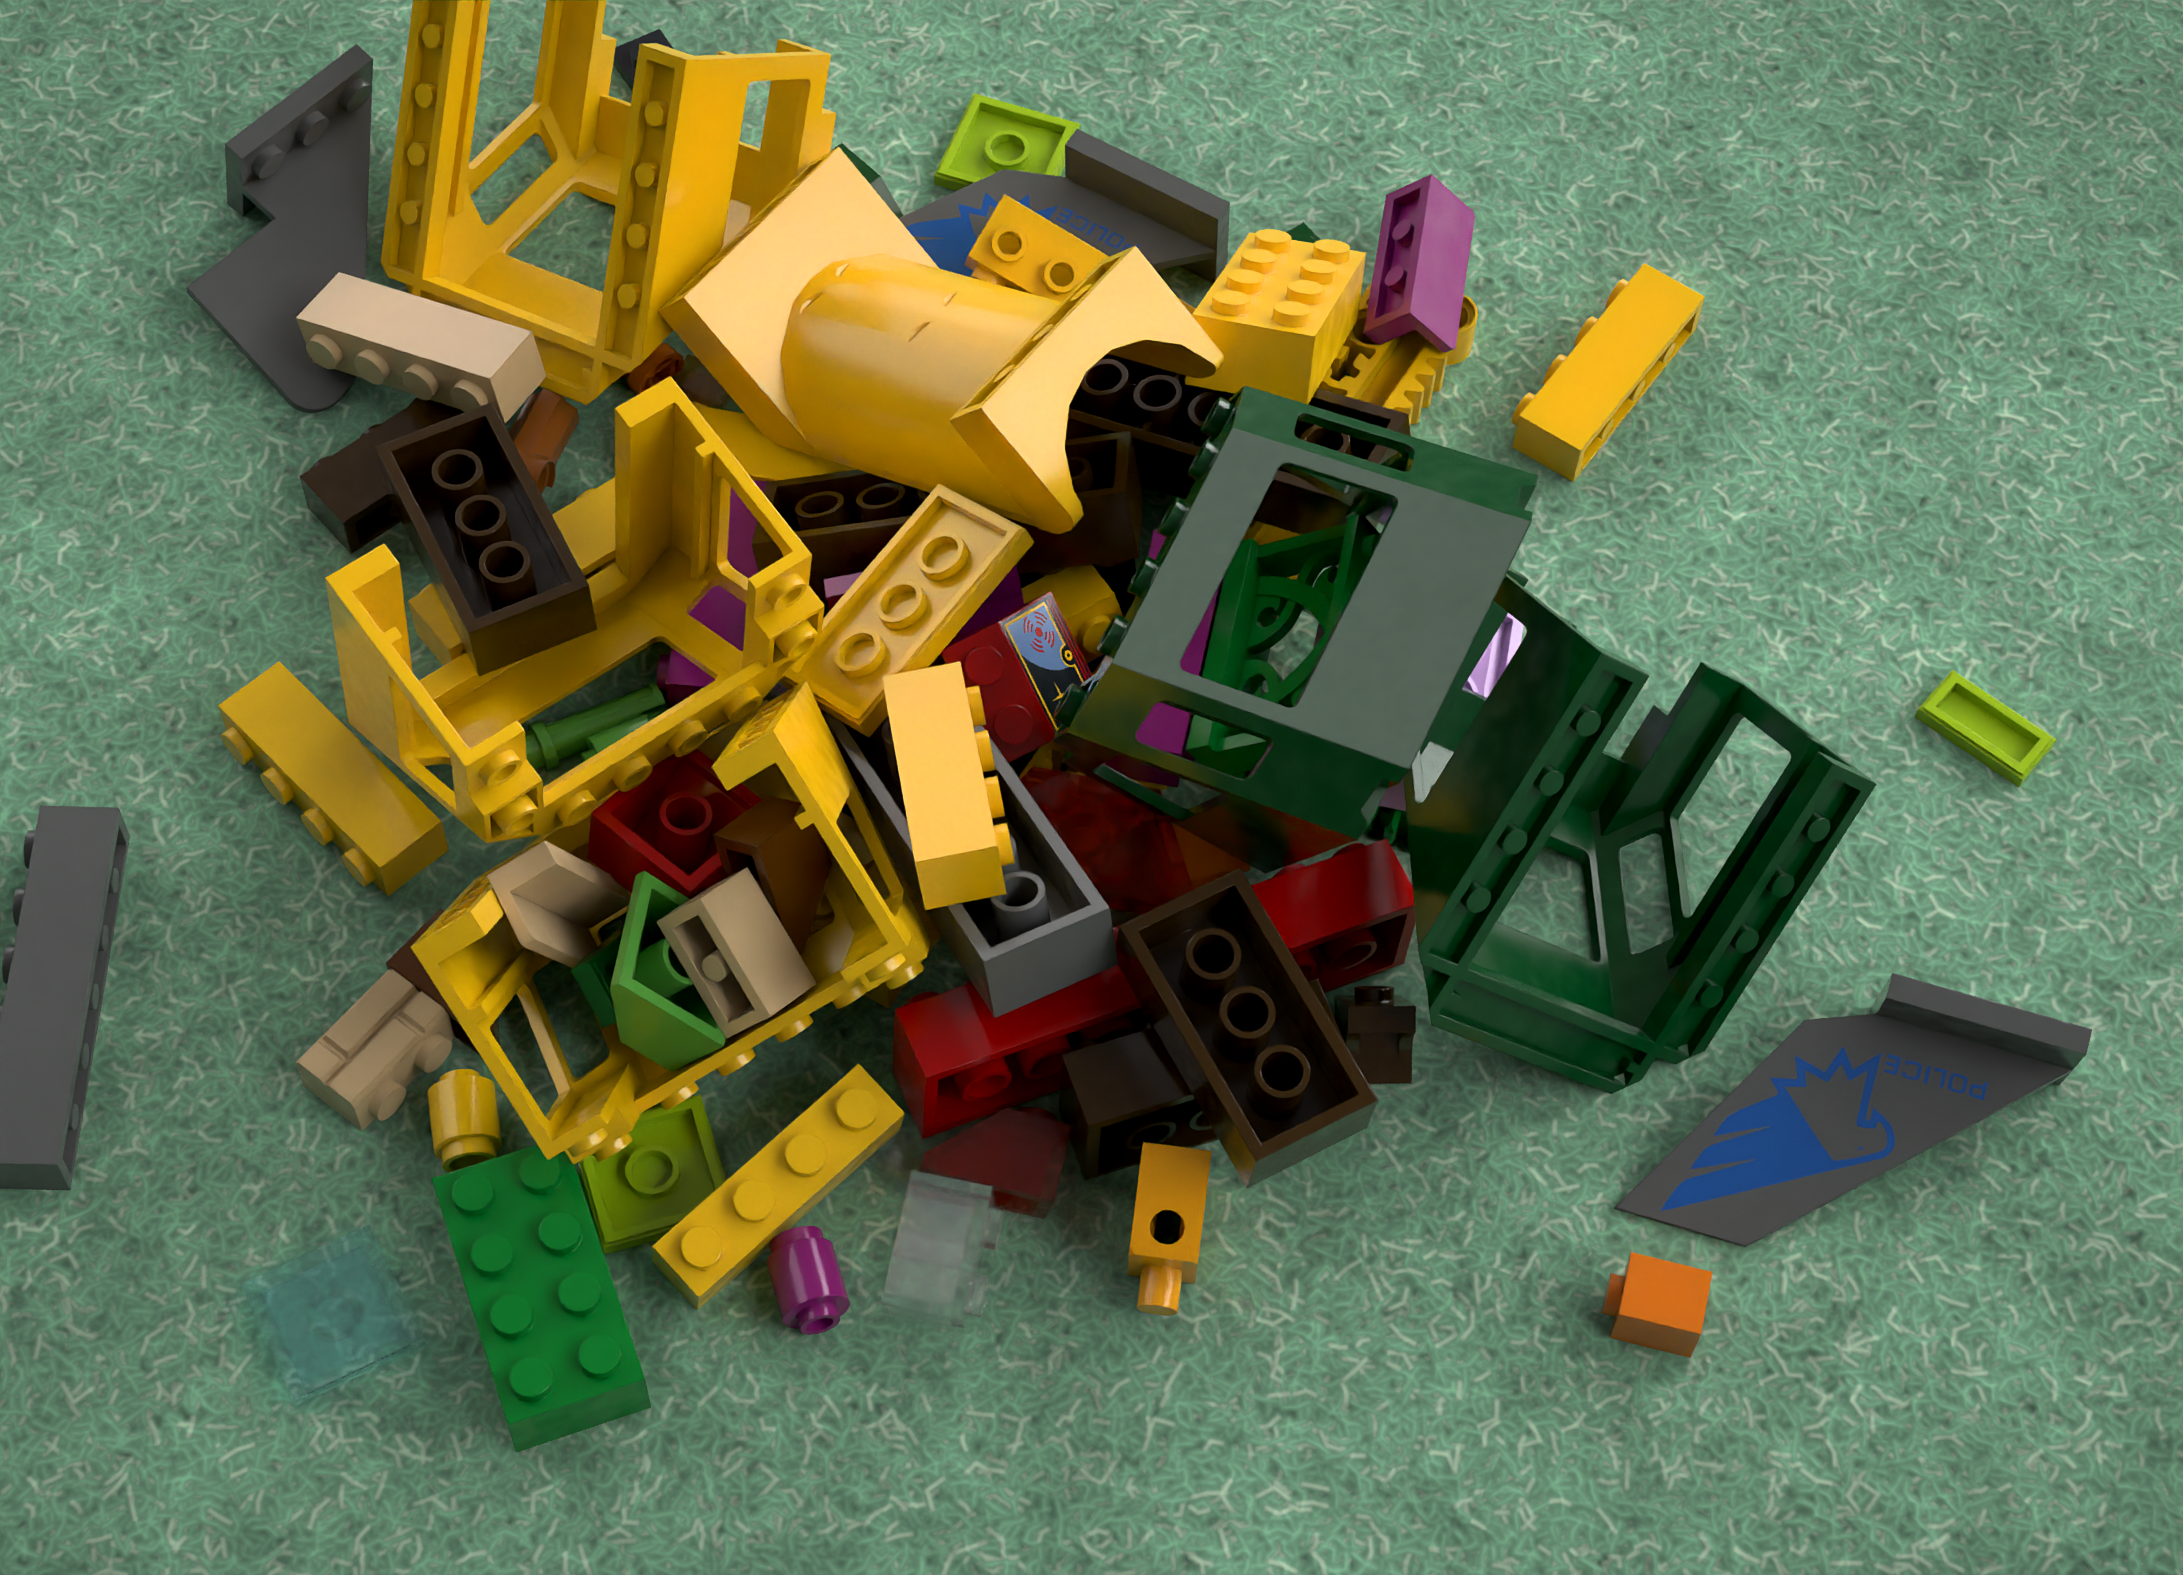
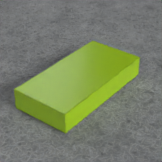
M1951 670L1923 702L1915 715V718L2017 787L2022 785L2053 748L2057 740L1954 670Z

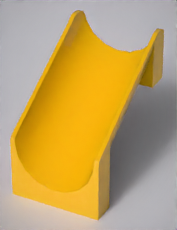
M840 147L811 162L658 310L659 314L760 432L773 443L929 493L938 484H941L998 515L1054 534H1061L1072 530L1084 515L1081 502L1073 489L1065 452V439L1069 405L1085 373L1106 354L1197 379L1214 375L1224 362L1222 352L1136 245L1103 259L1062 302L942 270L924 251Z

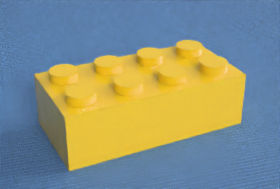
M1264 229L1256 233L1249 232L1192 314L1194 319L1222 352L1224 362L1212 376L1203 379L1186 376L1185 384L1229 393H1237L1243 386H1249L1308 405L1358 320L1366 253L1350 250L1348 244L1337 240L1325 239L1315 243L1291 240V236L1288 233L1280 230Z

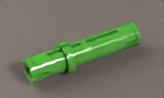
M652 682L647 684L646 687L551 723L544 724L541 720L528 724V731L525 732L528 762L534 769L544 766L545 771H550L559 767V760L587 750V737L641 715H645L648 720L659 716L667 711L666 707H660V705L665 704V700L656 683Z

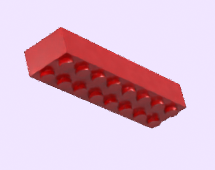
M1387 838L1368 845L1363 843L1349 844L1334 853L1331 858L1308 866L1301 863L1289 865L1278 871L1272 878L1251 885L1307 981L1318 979L1324 993L1404 964L1416 923L1413 886ZM1119 926L1113 927L1115 944ZM1118 965L996 1018L993 1017L969 980L966 985L940 994L934 991L918 994L909 999L903 1007L895 1009L892 1073L921 1138L924 1139L1060 1090L1062 1054L1069 1053L1076 1045L1089 1039L1104 1038L1109 1041L1133 1034L1139 1027L1150 1022Z

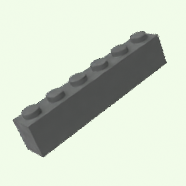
M40 805L36 830H28L25 836L24 863L28 869L26 885L16 889L13 900V918L15 925L18 926L14 945L6 946L2 960V975L7 988L4 1004H0V1189L71 1190L130 840L127 827L117 807Z

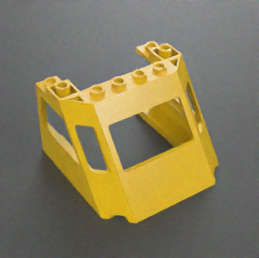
M413 0L380 261L387 277L404 283L409 294L532 331L547 376L539 386L586 406L625 373H630L641 365L673 331L671 326L659 314L658 310L811 162L830 152L836 113L826 110L822 106L831 54L786 39L777 40L775 53L733 54L727 51H717V55L693 56L657 43L639 44L631 103L609 96L617 39L602 34L607 0H547L533 101L469 163L490 0ZM753 81H771L761 147L758 148L739 141L747 88ZM532 135L540 136L553 164L492 224H484L471 195ZM574 191L616 206L603 292L508 256Z
M669 376L615 408V563L586 580L590 588L597 630L482 676H478L466 652L418 681L412 669L400 563L387 546L382 544L325 577L348 723L485 843L543 835L561 824L565 827L573 826L584 820L594 811L597 801L618 788L620 791L625 792L637 787L652 773L653 766L672 754H675L676 757H682L697 749L706 740L709 731L728 719L732 723H736L750 716L761 705L763 698L792 666L817 644L822 634L825 605L809 586L812 554L673 378ZM731 487L783 554V558L750 578L735 570L727 559ZM715 586L722 587L746 604L743 651H740L689 615L708 591ZM661 641L666 643L716 679L544 787L542 779L527 760L525 730L521 724L655 642ZM439 764L452 766L454 792L424 766Z
M807 681L794 686L769 702L767 700L763 701L757 710L747 718L736 723L729 721L710 732L706 740L697 748L715 762L712 768L726 791L742 783L762 800L771 795L801 803L794 816L796 823L801 830L814 823L826 842L832 862L824 891L834 911L835 919L809 935L804 953L801 955L817 984L773 1016L725 1039L724 1047L673 1072L620 1042L617 1022L602 1028L596 1017L609 1048V1055L583 1076H573L534 982L535 972L553 959L527 949L520 944L487 875L543 841H547L597 867L587 859L591 814L573 826L565 827L561 824L548 833L538 836L527 843L521 851L474 879L411 946L413 952L547 1160L563 1151L566 1152L573 1165L591 1154L594 1155L598 1162L611 1157L633 1140L629 1132L633 1130L641 1113L659 1102L664 1110L677 1106L698 1091L699 1087L695 1081L715 1069L719 1071L722 1077L733 1073L756 1056L752 1049L754 1046L775 1035L779 1043L796 1036L813 1023V1019L809 1014L832 1001L836 1009L842 1008L884 982L889 990L898 988L925 969L921 960L928 956L931 941ZM619 788L597 801L596 808L617 792ZM845 802H847L890 892L887 896L881 897L836 823ZM629 905L589 929L597 946L603 943L600 936V928L626 913ZM515 994L518 995L558 1092V1098L546 1116H544L490 1030V1026Z

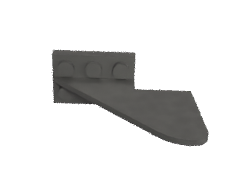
M357 44L225 143L227 204L243 217L255 207H258L272 221L187 286L189 296L291 407L306 413L322 412L333 407L350 390L357 378L355 375L336 369H326L314 363L306 350V342L296 319L338 272L365 280L373 58Z

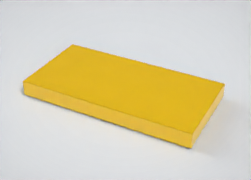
M938 484L823 618L822 634L817 644L792 666L780 682L789 690L807 681L820 709L865 736L870 737L888 716L882 677L929 668L1033 545V539L1025 528Z

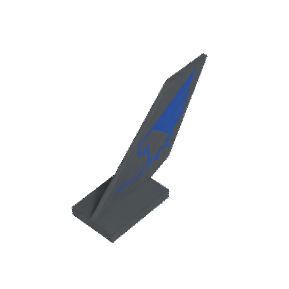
M1076 129L1065 144L1066 177L1003 169L898 218L939 269L968 277L971 276L973 270L964 265L966 258L1004 194L1109 257L1136 245L1155 270L1179 266L1212 283L1219 277L1228 261L1230 202L1079 129Z
M1892 973L1872 1005L1870 1014L1804 1020L1614 1209L1747 1247L2051 1083L2060 1085L2086 1056L2092 1029Z

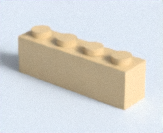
M338 272L296 317L306 342V350L313 362L321 367L364 378L370 383L376 385L383 384L411 393L422 400L436 401L461 409L463 412L493 402L504 424L547 377L532 331Z

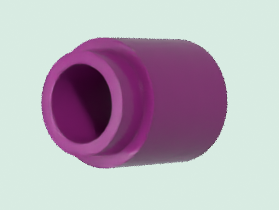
M815 1226L795 1227L775 1236L769 1243L771 1255L766 1263L784 1325L793 1329L799 1328L800 1332L806 1335L819 1334L834 1328L840 1322V1316L849 1309L850 1301L832 1242L825 1239L821 1229Z

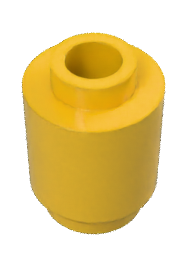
M457 1069L443 1074L439 1082L432 1085L427 1091L434 1155L442 1160L443 1170L449 1173L496 1158V1152L502 1147L494 1082L489 1078L480 1076L477 1071L471 1069Z

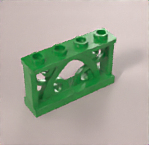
M1359 513L1349 516L1345 524L1263 545H1258L1253 538L1241 541L1224 576L1202 678L1285 707H1294L1381 533L1377 531L1366 517L1364 518ZM1329 567V568H1327L1326 570H1324V571L1319 575V573H1320L1324 568ZM1298 575L1297 580H1295V579H1290V578H1286V577ZM1304 611L1317 619L1325 634L1299 666L1283 680L1281 675L1267 663L1270 648L1287 635L1297 622L1301 612ZM1263 681H1267V693L1262 689ZM1194 715L1186 750L1199 764L1243 779L1244 772L1253 770L1267 750V742L1261 738Z

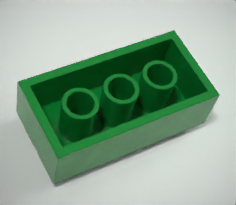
M534 1145L431 1178L516 1453L651 1408L646 1380L575 1165H573L566 1152L563 1151L547 1160L539 1146Z

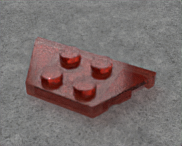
M1032 766L1020 779L1109 908L1144 914L1194 890L1170 821L1085 775ZM1146 787L1162 796L1160 789Z

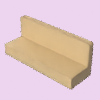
M547 841L541 842L487 875L520 944L527 949L571 968L598 947L589 929L628 906L631 898L628 891L617 883L611 874Z

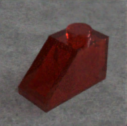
M1020 1107L1016 1111L1005 1108L924 1153L913 1187L1004 1211L1045 1219L1055 1199L1072 1125L1056 1121V1116L1044 1109Z

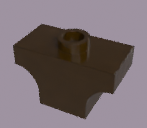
M1357 986L1354 987V995H1334L1335 1021L1349 1052L1369 1084H1412V1046L1414 1034L1416 1033V1006L1402 996L1394 995V987Z

